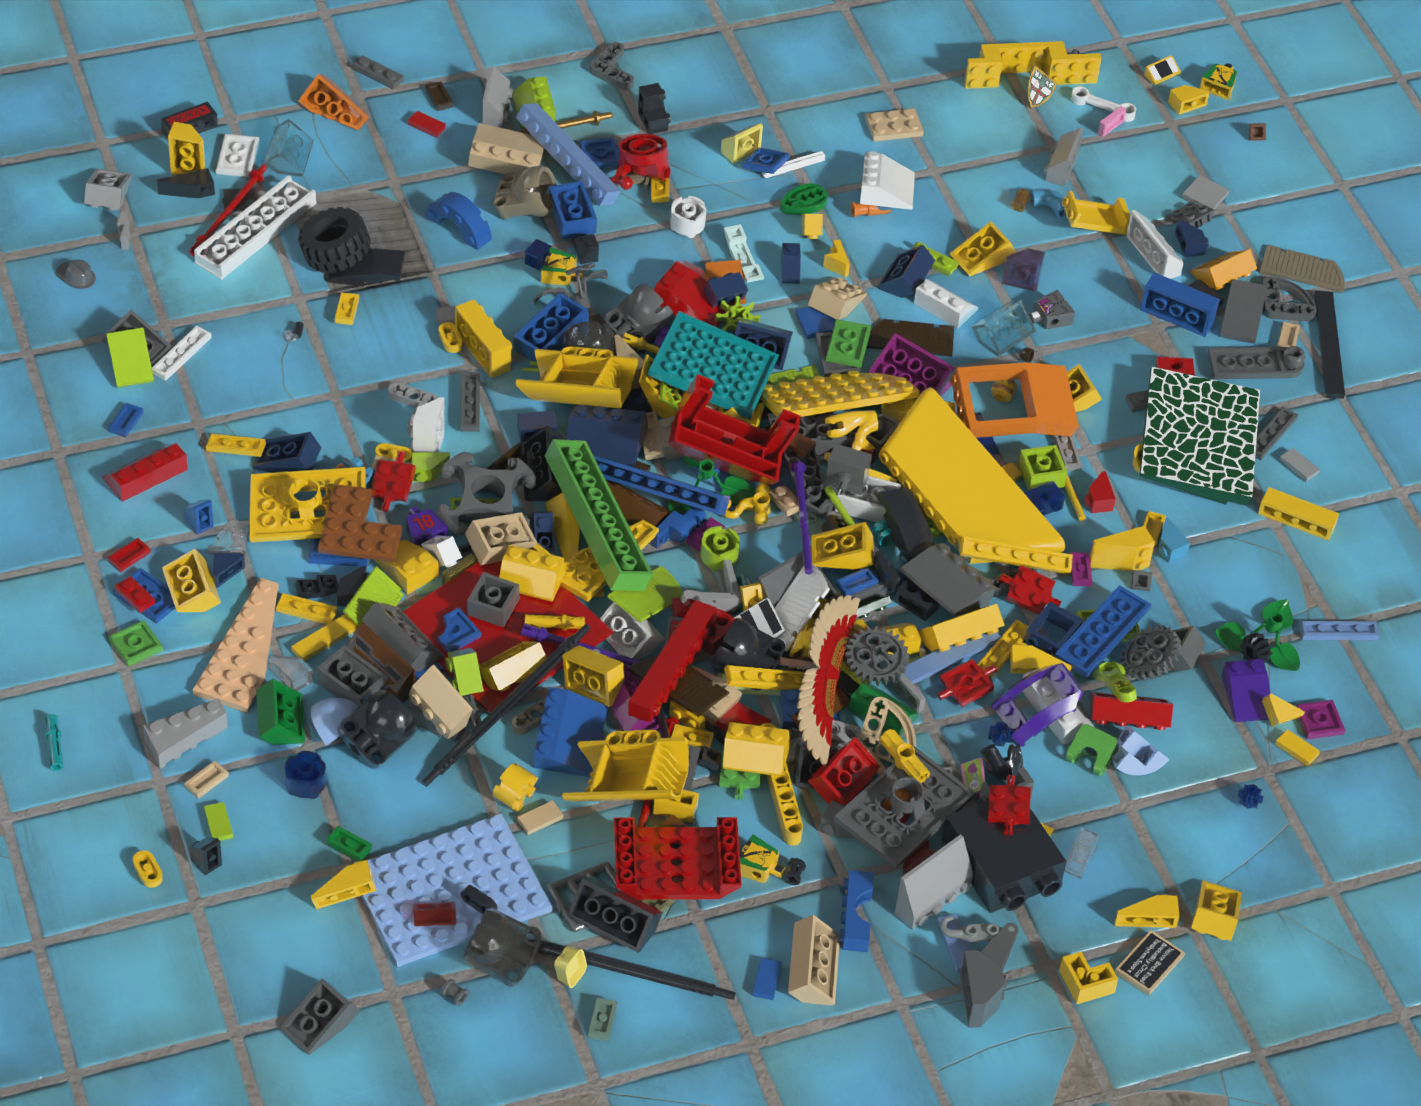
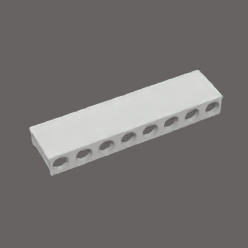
M288 175L194 250V263L222 280L317 203L316 191H309L294 182L291 176ZM288 183L286 189L283 191L284 185ZM264 202L263 207L259 210L261 203ZM240 221L239 226L235 228L237 222ZM216 240L215 245L211 248L213 241Z

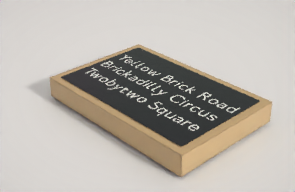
M1150 930L1115 969V974L1150 996L1182 960L1185 952Z

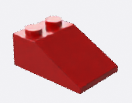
M853 737L828 760L825 766L822 765L808 782L828 805L833 800L846 806L881 766L857 738Z

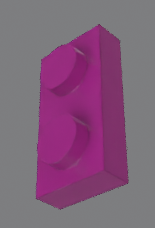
M710 517L688 536L686 543L701 552V541L705 531L715 526H722V529H725V526Z
M1070 552L1073 555L1071 570L1072 586L1092 587L1093 581L1089 553Z

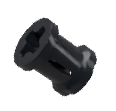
M791 858L788 862V870L783 875V880L790 885H799L801 882L800 876L806 869V864L799 858Z

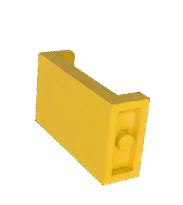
M1068 191L1067 195L1063 198L1062 205L1071 227L1127 234L1130 212L1124 198H1117L1114 205L1075 199L1073 191Z

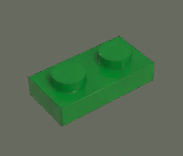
M337 826L326 839V845L356 861H362L372 850L371 843L340 826Z

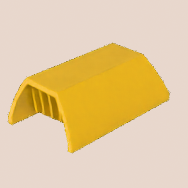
M565 347L562 351L535 349L540 380L516 379V386L527 397L535 401L621 408L630 394L638 366V358L613 356V352L606 349Z
M656 730L611 732L602 741H578L579 748L593 769V772L590 773L591 779L588 780L589 786L585 789L586 792L562 794L564 800L573 802L681 798L689 767L688 740L686 737L662 738Z

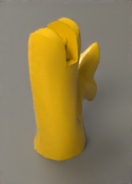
M852 411L825 418V424L837 423L838 429L827 431L829 438L845 436L859 426L851 448L859 451L861 449L868 451L875 449L866 439V436L878 430L876 411Z

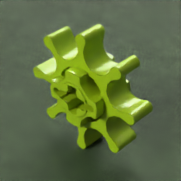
M736 296L734 306H729L725 301H722L720 308L726 313H717L715 321L725 322L726 326L722 330H733L735 333L740 317L759 322L761 316H754L749 312L753 309L754 302H751L748 306H742L739 303V296Z

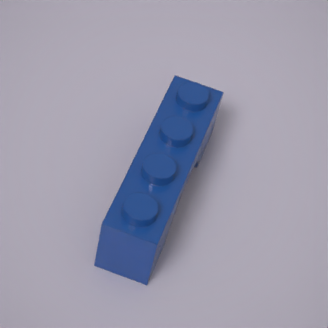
M849 870L848 878H844L843 890H847V895H843L842 907H846V911L841 914V924H844V929H840L839 941L843 942V950L868 953L871 923L863 920L858 915L856 909L861 904L870 902L872 899L874 872Z

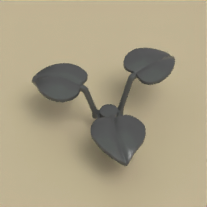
M595 263L574 267L566 271V275L576 273L579 292L573 294L574 298L570 296L565 288L558 287L539 293L534 298L533 303L535 304L543 296L563 292L568 298L589 309L591 307L587 296L586 281L596 278L607 279V270H599L580 278L579 273L585 270L589 271V269L596 266Z

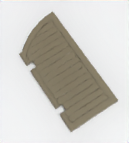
M1267 245L1260 273L1344 293V276L1335 261L1329 259L1319 261L1320 257L1288 249H1286V252H1283L1280 247Z

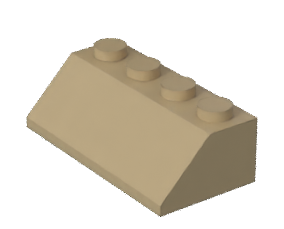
M815 915L794 923L788 993L802 1003L832 1006L835 1004L840 934Z

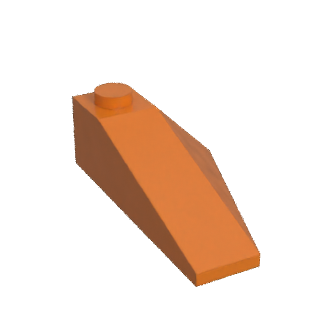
M318 74L298 100L310 112L356 130H360L369 118L338 85L322 74Z

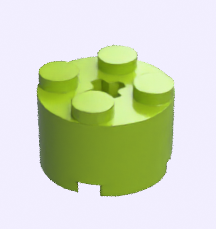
M715 526L706 530L701 541L700 557L702 562L713 572L722 570L724 566L722 561L724 559L731 560L732 566L738 563L740 547L738 534L730 528L728 530L722 529V526Z

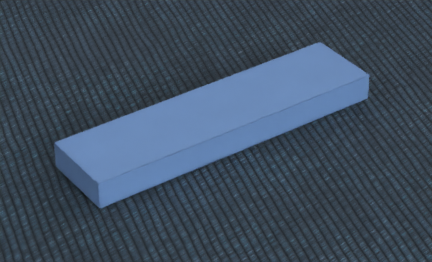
M1377 621L1300 622L1302 640H1379L1380 637Z

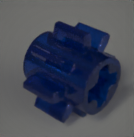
M997 722L995 726L990 725L988 739H992L993 745L1004 747L1006 742L1011 743L1013 729H1009L1008 723Z
M1244 784L1243 790L1239 789V804H1242L1246 809L1257 808L1258 803L1263 801L1262 789H1259L1255 784Z

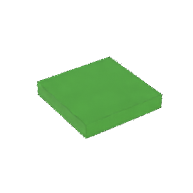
M144 620L109 636V641L127 666H131L163 651L162 644Z

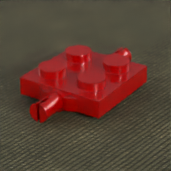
M403 451L397 452L395 461L379 460L370 489L373 492L372 497L383 500L380 508L381 511L388 512L391 502L407 501L416 467L413 464L403 463L405 456Z
M1022 565L1013 578L1002 573L999 581L1009 585L1006 600L1038 615L1049 602L1060 606L1062 602L1052 597V589L1056 581Z
M971 659L940 675V681L946 689L937 693L938 699L941 701L951 696L963 707L994 691V684L989 680L988 676L997 672L996 666L993 664L983 669Z
M1010 775L1006 777V785H990L988 822L1005 825L1004 834L1008 836L1009 829V836L1013 834V825L1030 823L1031 787L1015 786V776L1012 775L1010 781Z

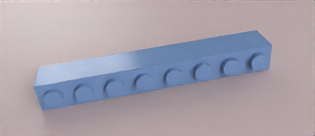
M537 103L523 104L516 119L576 182L583 181L587 193L599 206L614 205L621 190Z

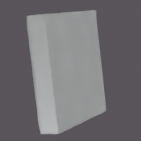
M1199 175L1182 194V198L1201 206L1216 209L1228 196L1229 189Z

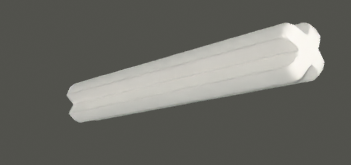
M823 151L792 159L787 161L774 174L762 172L764 178H769L825 160V154Z

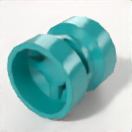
M880 520L872 526L871 531L877 537L881 546H889L894 542L889 536L893 530L886 520Z

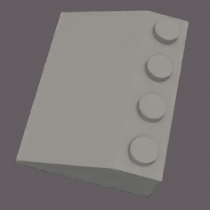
M961 834L901 877L895 915L909 928L914 929L918 925H923L931 915L938 914L943 906L953 903L958 895L962 892L966 893L971 888L973 872L964 837Z

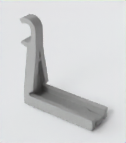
M724 559L722 561L724 565L722 570H717L716 572L722 593L685 590L680 597L681 602L684 604L689 598L717 607V609L734 613L742 598L731 560Z

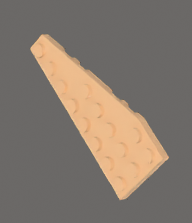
M260 577L193 688V695L210 701L219 698L224 706L245 713L249 712L257 698L256 690L265 684L279 589L278 583Z

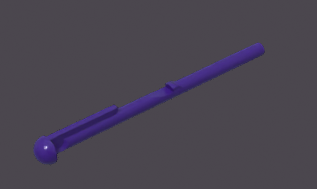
M796 461L793 463L791 470L795 473L805 574L809 575L813 571L803 472L806 470V466L803 462Z

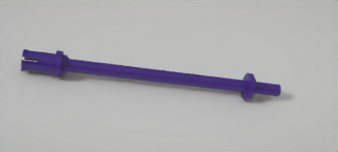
M524 623V628L521 632L522 636L537 639L540 643L547 640L561 645L567 639L548 633L545 627L538 628ZM581 642L578 644L590 650L598 649L600 654L623 662L626 665L632 666L640 661Z

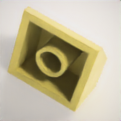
M759 123L748 126L722 139L721 153L733 164L749 157L759 147L761 148L763 125Z

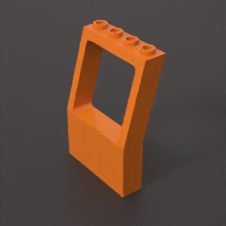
M1022 362L958 367L954 374L951 375L950 384L953 387V399L956 401V414L976 438L1028 433L1072 437L1079 427L1065 366ZM1012 379L1020 381L1028 417L989 421L976 420L968 383Z

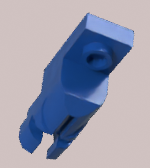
M692 507L682 515L673 511L657 527L659 532L651 540V546L657 549L661 544H665L669 538L681 544L706 521L704 519L706 513L703 509Z

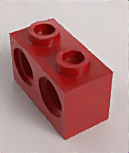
M723 610L719 611L716 615L719 617L716 627H712L708 639H704L701 648L711 656L722 645L726 633L735 620Z

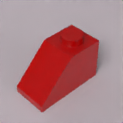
M1106 471L1100 473L1090 485L1088 495L1085 496L1086 506H1089L1091 514L1110 512L1114 509L1116 498Z

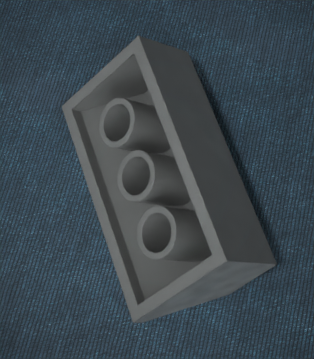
M374 602L362 619L377 636L412 666L415 671L420 672L444 657L439 649L397 606Z

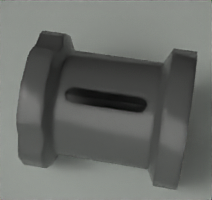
M453 979L446 981L441 988V994L451 998L456 1006L462 1005L469 995V991L455 984Z

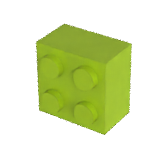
M1056 445L1020 451L1018 467L1023 473V479L1029 492L1065 487L1067 470Z

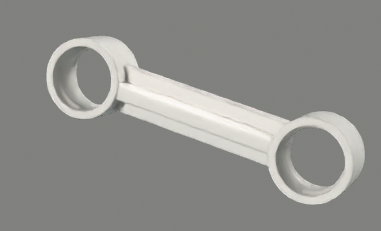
M1081 86L1075 87L1072 90L1071 101L1076 105L1088 103L1111 112L1122 106L1126 108V112H1130L1125 113V122L1133 121L1135 118L1136 107L1131 103H1123L1121 105L1090 95L1088 89Z

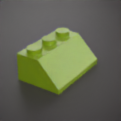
M546 76L529 78L513 91L512 97L517 114L523 104L537 103L555 122L556 110ZM520 123L521 130H522V129H526V128Z

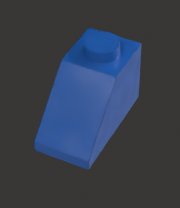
M210 499L199 500L184 508L185 521L197 535L214 527L212 501Z

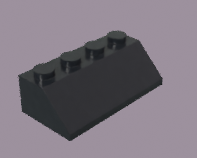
M548 425L522 442V461L530 467L537 478L534 488H527L524 485V500L549 501L563 493L545 458V454L553 439L564 440L562 434Z
M590 876L582 878L567 917L639 953L656 931L663 912Z

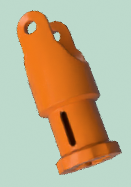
M851 202L850 210L853 218L857 217V215L874 216L891 213V210H880L874 205Z

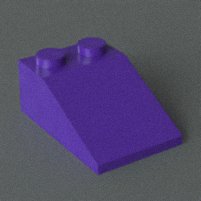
M1264 660L1225 662L1221 677L1235 722L1269 720L1262 702L1263 697L1271 694Z

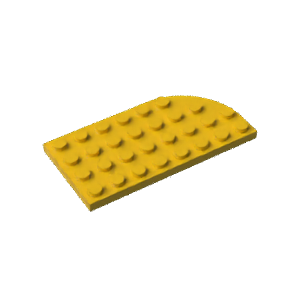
M849 371L848 374L835 373L828 377L816 376L810 380L798 379L796 382L766 384L760 400L776 417L779 416L783 409L803 417L918 398L920 394L919 390L903 377Z

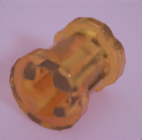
M1019 189L1016 192V198L1011 202V207L1015 211L1023 212L1026 208V203L1031 199L1030 192L1025 189Z

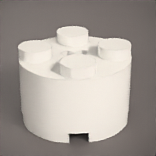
M688 196L685 199L679 197L674 200L671 205V230L681 235H686L688 238H693L696 234L702 232L706 222L705 203L694 196Z

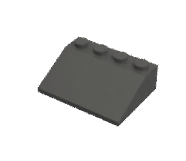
M943 543L930 546L900 568L904 575L954 616L987 607L997 589L989 579L979 574L976 568L968 565L961 556L956 555L950 550L948 545Z

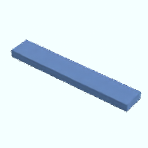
M985 632L982 633L983 637L972 641L971 638L966 639V644L955 647V644L949 645V650L940 653L939 650H936L908 664L903 674L915 684L994 645L1001 636L997 632L991 635Z

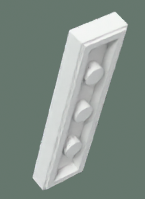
M198 326L193 328L152 367L153 374L166 381L211 339V333Z

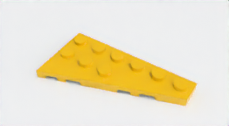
M645 520L630 526L641 550L659 532V528ZM590 547L573 554L572 558L564 561L566 572L560 586L588 602L607 584Z

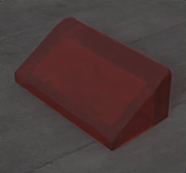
M455 902L414 903V926L455 925Z

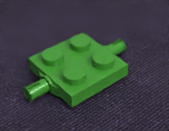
M722 750L720 787L735 789L734 798L738 800V797L740 800L743 799V790L749 788L760 789L761 774L723 769L724 750Z

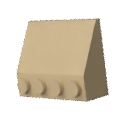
M479 123L473 139L468 166L501 174L509 172L519 173L530 167L540 166L544 147L532 135Z

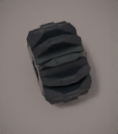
M1257 632L1245 636L1239 645L1242 649L1240 653L1244 655L1243 660L1263 659L1264 663L1268 662L1270 655L1273 654L1270 650L1272 646L1268 643L1269 639H1265L1264 634H1258Z

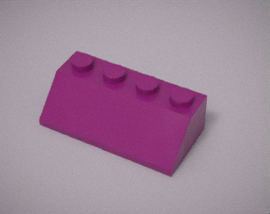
M623 665L624 681L611 706L613 715L620 721L623 731L659 730L657 716H654L649 723L628 715V702L641 681L636 675L628 671L629 666Z

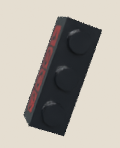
M208 101L161 118V130L167 139L174 122L190 124L198 134L218 127L217 113Z

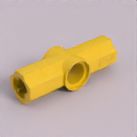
M889 729L885 731L879 741L895 759L896 767L904 770L909 777L918 780L920 783L924 782L929 777L930 772L915 755L914 747L905 743L895 730Z

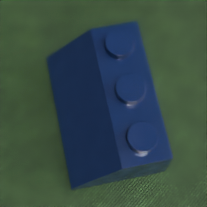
M924 245L899 253L877 288L900 298L913 296L916 293V288L925 281V276L931 271L935 259Z
M740 318L735 336L778 354L779 357L774 368L783 370L793 332Z

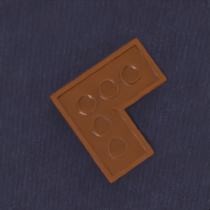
M334 485L318 552L395 562L402 534V526L366 521L373 494L372 489Z

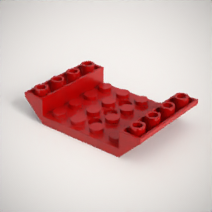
M614 817L616 888L638 900L721 899L742 887L737 817H717L716 827H635L634 817ZM678 844L681 847L678 849H674L670 845ZM677 860L682 864L675 866L671 862ZM678 877L683 881L676 883L672 879Z

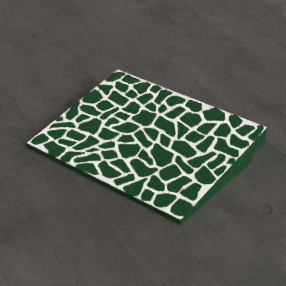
M1151 367L1139 476L1225 505L1230 500L1246 506L1253 493L1260 390Z

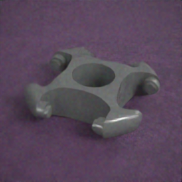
M463 451L453 456L442 466L441 475L445 479L451 477L458 478L461 482L463 497L459 507L455 510H451L446 504H440L437 511L438 517L454 535H465L466 525L464 524L472 523L473 520L514 514L511 498L514 488L517 485L534 488L537 478L530 467L517 457L508 458L507 468H510V470H488L469 465V463H472L473 454ZM480 490H488L497 494L501 500L493 504H486L478 501L473 494ZM524 514L523 516L530 528L533 525L532 515Z

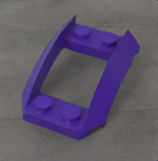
M1063 663L1045 666L1022 678L992 703L991 708L996 710L1012 734L1011 737L1020 746L1024 747L1027 740L1032 736L1035 737L1048 725L1070 712H1075L1078 700H1081L1084 692ZM1047 676L1062 699L1027 720L1013 698L1033 683Z

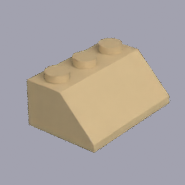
M435 665L431 666L420 677L409 693L412 703L416 706L418 705L423 711L425 718L431 720L439 734L444 735L447 740L466 727L473 709Z

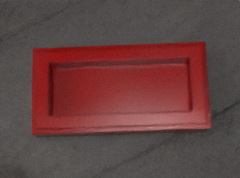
M416 111L408 119V125L436 138L446 129V123L420 111Z
M137 538L110 555L108 562L121 573L150 554L151 549Z

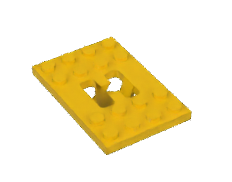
M365 467L251 474L250 542L321 538L334 485L366 488ZM317 491L315 498L313 497L307 501H299L294 497V494L297 492ZM321 491H326L324 497L321 496ZM314 510H326V514L323 517H315ZM299 511L300 518L292 519L290 514Z

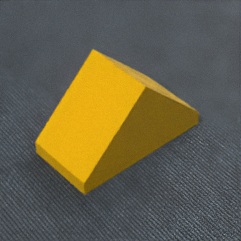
M1273 694L1263 697L1262 702L1271 727L1295 720L1305 713Z

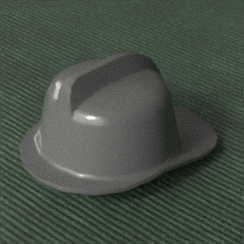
M84 260L65 262L56 270L57 276L77 289H87L96 280L90 265Z

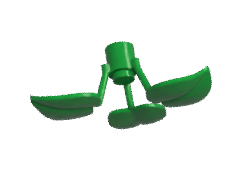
M683 455V460L687 466L691 468L699 466V476L695 486L699 485L701 479L707 480L714 476L719 486L723 488L721 494L730 496L731 505L736 506L743 499L754 497V489L744 479L730 476L725 479L723 485L717 472L714 471V463L711 460L704 459L699 462ZM668 499V509L671 512L676 511L682 515L693 507Z
M1284 599L1272 602L1262 610L1263 623L1251 633H1256L1263 627L1269 633H1276V647L1270 649L1273 653L1270 655L1271 663L1283 670L1297 671L1300 668V659L1296 649L1289 643L1279 645L1281 630L1288 629L1293 623L1289 601ZM1229 622L1215 630L1216 637L1225 647L1235 651L1242 650L1239 645L1247 635L1245 629L1240 624Z

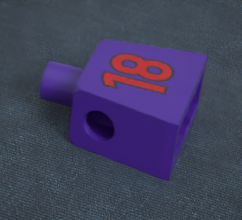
M412 507L408 511L406 531L411 543L422 547V543L435 536H448L447 526L432 509L420 512L418 507Z

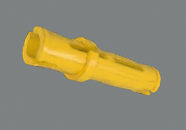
M526 614L525 623L535 627L562 628V630L580 629L585 624V617H571L565 614L563 616Z

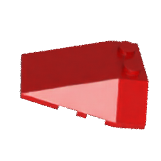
M676 261L655 285L654 291L663 299L660 307L669 306L675 316L680 311L718 327L722 321H715L716 314L726 313L720 306L712 308L703 290L707 281L711 278L701 268L688 261ZM734 302L727 303L729 306L735 305Z

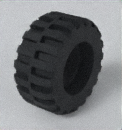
M337 207V209L328 208L326 211H320L317 215L314 214L310 217L309 221L307 220L304 223V227H301L298 236L299 245L307 264L323 273L342 272L348 267L352 268L355 266V263H359L362 260L363 256H366L371 244L362 216L350 208L344 209L343 207Z

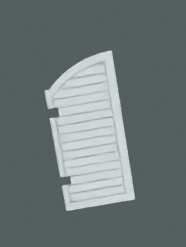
M813 564V572L809 575L805 574L803 566L774 608L786 631L776 638L784 641L786 646L784 651L786 652L795 641V637H793L795 632L800 633L819 606L820 602L817 601L819 597L824 599L830 590L825 577Z

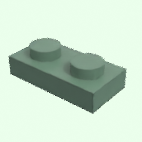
M602 998L596 999L588 1038L609 1041L618 1001Z

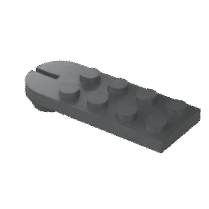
M1298 346L1208 349L1213 379L1295 378L1302 373L1306 357L1304 350Z

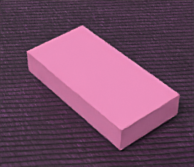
M1121 106L1100 121L1098 135L1104 137L1123 123L1126 108Z

